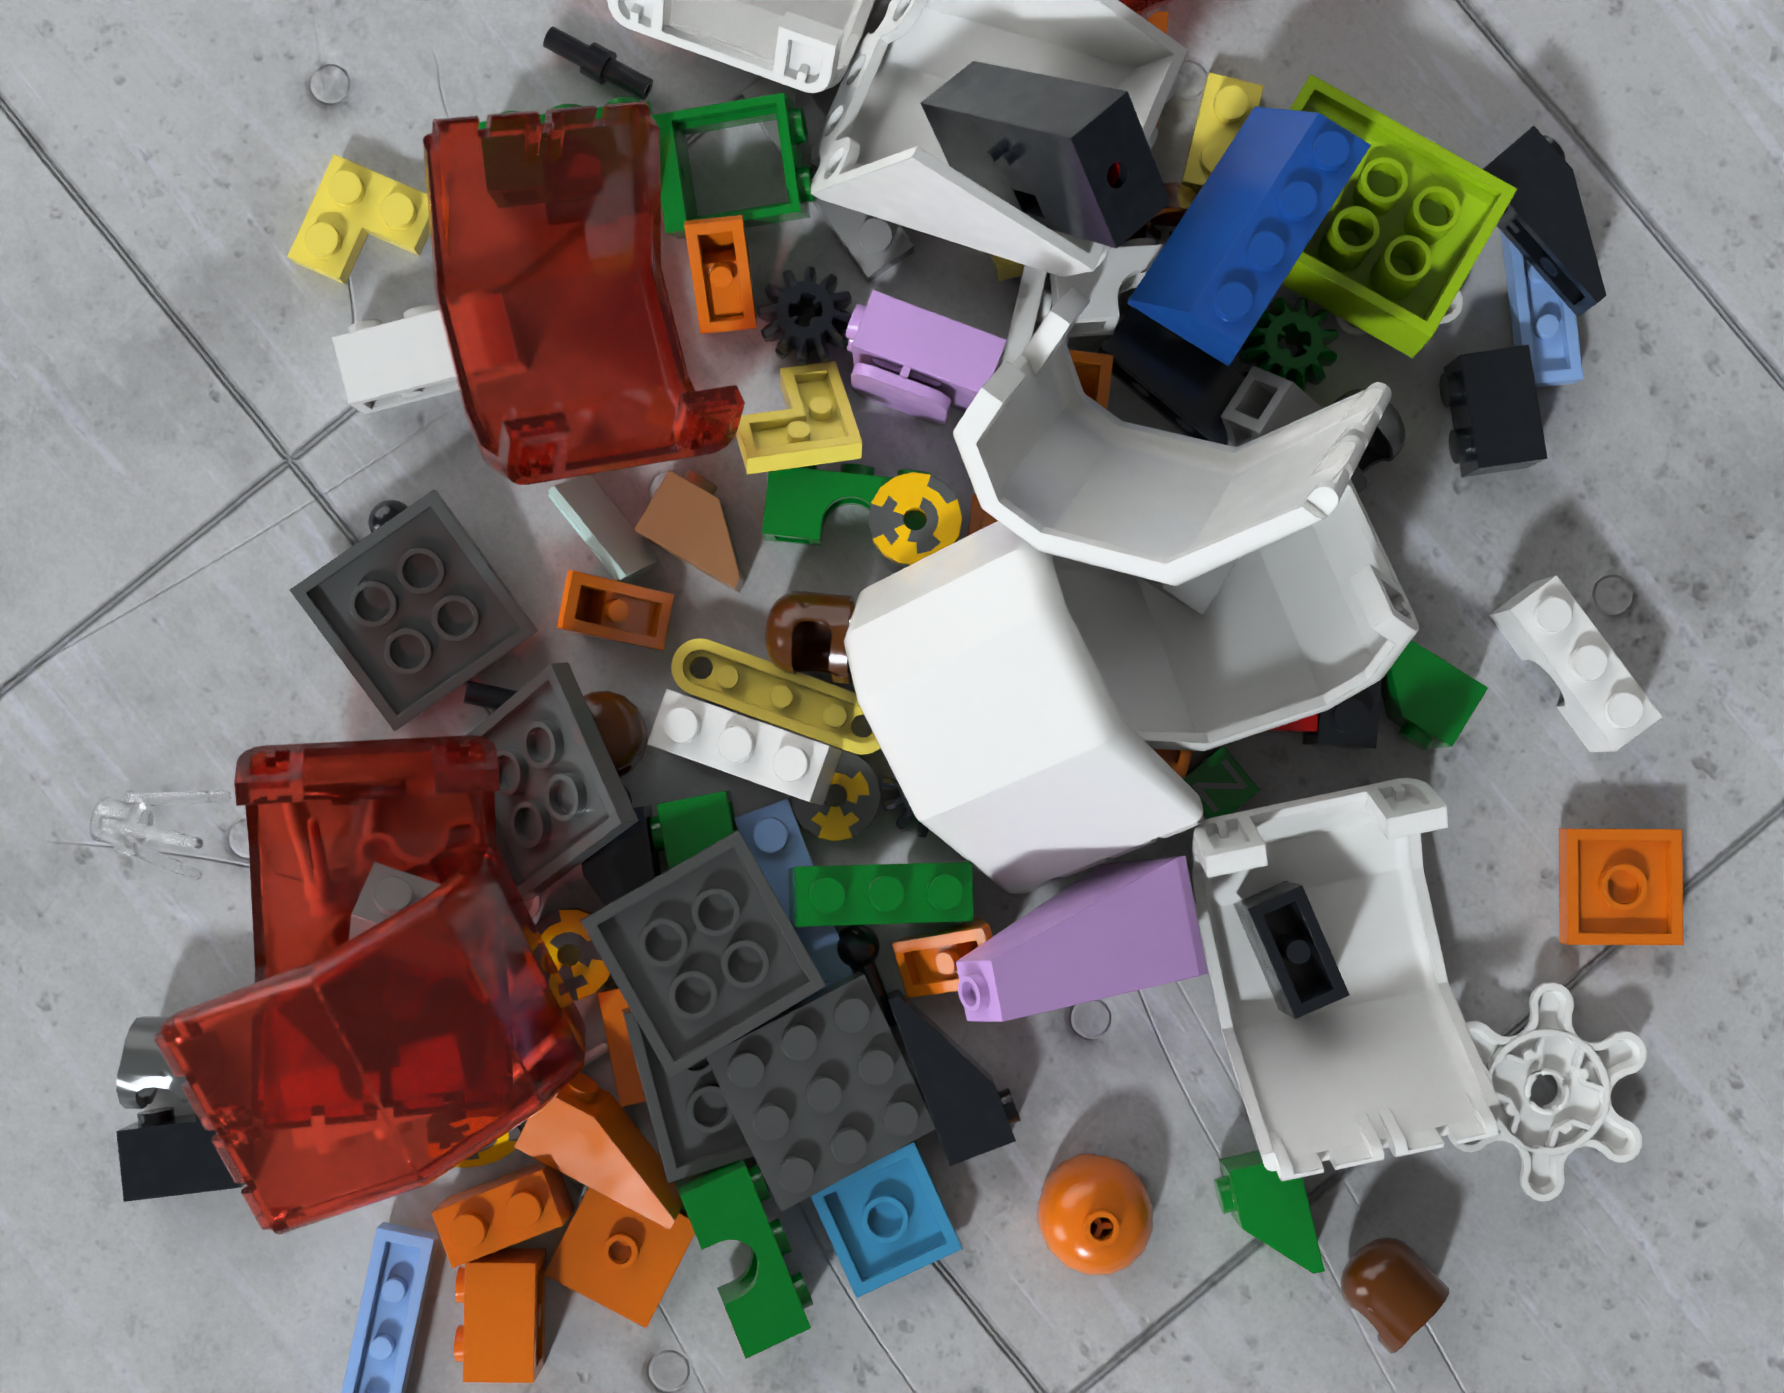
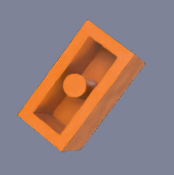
M539 1161L451 1195L431 1213L452 1268L561 1227L571 1216L575 1208L562 1173Z
M504 1248L465 1263V1266L458 1268L455 1282V1298L457 1303H464V1325H459L456 1330L454 1358L456 1362H463V1382H535L545 1363L546 1276L544 1273L546 1271V1248Z

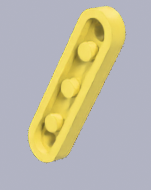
M703 638L685 642L676 650L671 663L672 676L676 684L686 693L854 754L867 755L881 749L873 732L867 737H858L852 731L854 719L864 715L858 703L856 693L800 672H797V674L784 672L772 662ZM699 658H708L712 663V672L705 679H697L692 672V666Z

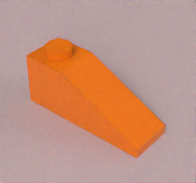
M559 1067L541 1091L514 1148L670 1230L683 1206V1202L674 1183L675 1181L668 1183L661 1157L623 1108L620 1107L611 1093L599 1088L597 1083L589 1076L580 1072H569Z

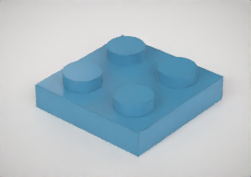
M915 1140L810 1196L856 1298L963 1249L960 1238Z

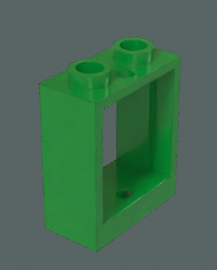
M784 92L648 115L666 234L678 239L686 238L684 221L743 215L745 228L811 218L808 202H814L817 197L811 194V180L814 174L811 166L803 167L800 144L808 143L806 117L803 108H795L794 102ZM777 120L788 202L698 216L686 135Z

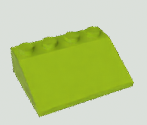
M1310 74L1289 110L1320 113L1368 142L1371 146L1282 285L1413 358L1432 338L1517 188Z

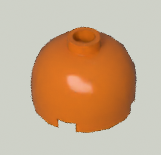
M1080 1154L1061 1162L1046 1177L1038 1201L1037 1222L1048 1249L1065 1266L1086 1275H1110L1129 1267L1145 1251L1153 1231V1204L1144 1182L1125 1162L1107 1156ZM1099 1217H1105L1108 1220L1101 1221ZM1094 1221L1096 1225L1094 1228H1091V1224Z

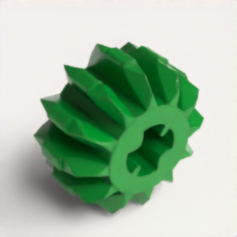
M1279 297L1271 303L1270 312L1268 310L1264 311L1244 343L1251 347L1244 350L1239 355V359L1244 364L1257 363V368L1290 380L1305 391L1306 381L1319 385L1326 378L1323 367L1331 366L1336 362L1337 354L1326 346L1338 338V331L1335 329L1321 330L1319 325L1327 317L1326 310L1321 309L1310 317L1306 314L1308 308L1306 298H1299L1290 310L1284 298ZM1283 337L1288 345L1297 344L1299 350L1293 356L1289 349H1279L1278 343Z

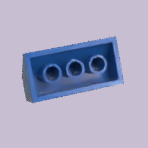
M1254 107L1129 298L1127 304L1229 367L1371 144L1317 112Z

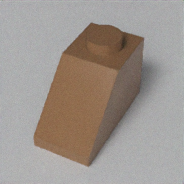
M669 470L634 530L642 538L740 593L745 583L725 507L720 499L714 496L718 487L691 470H688L684 477Z

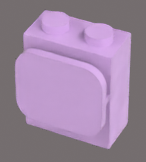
M872 290L867 306L856 304L846 330L845 337L849 338L847 350L851 351L853 355L852 390L873 402L930 423L944 425L950 413V407L966 412L982 386L1000 367L1007 340Z

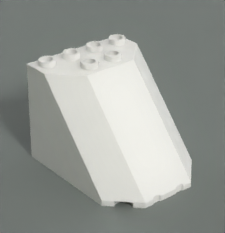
M892 0L888 5L886 15L880 26L872 34L868 32L857 47L848 66L847 73L828 111L821 132L818 134L811 150V163L818 167L815 176L811 180V194L821 200L1061 277L1092 272L1107 256L1110 250L1109 246L1049 229L950 167L920 103L972 61L1128 91L1151 149L1158 135V129L1155 126L1164 105L1172 98L1180 84L1181 74L1179 70L1188 49L1119 0Z

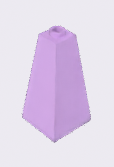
M1186 856L1100 865L957 960L956 966L959 976L958 994L965 1008L967 1021L1004 1022L1208 974Z

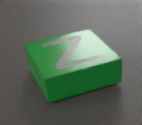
M1225 746L1218 747L1186 773L1185 778H1182L1200 796L1204 811L1203 815L1207 819L1233 813L1260 791Z

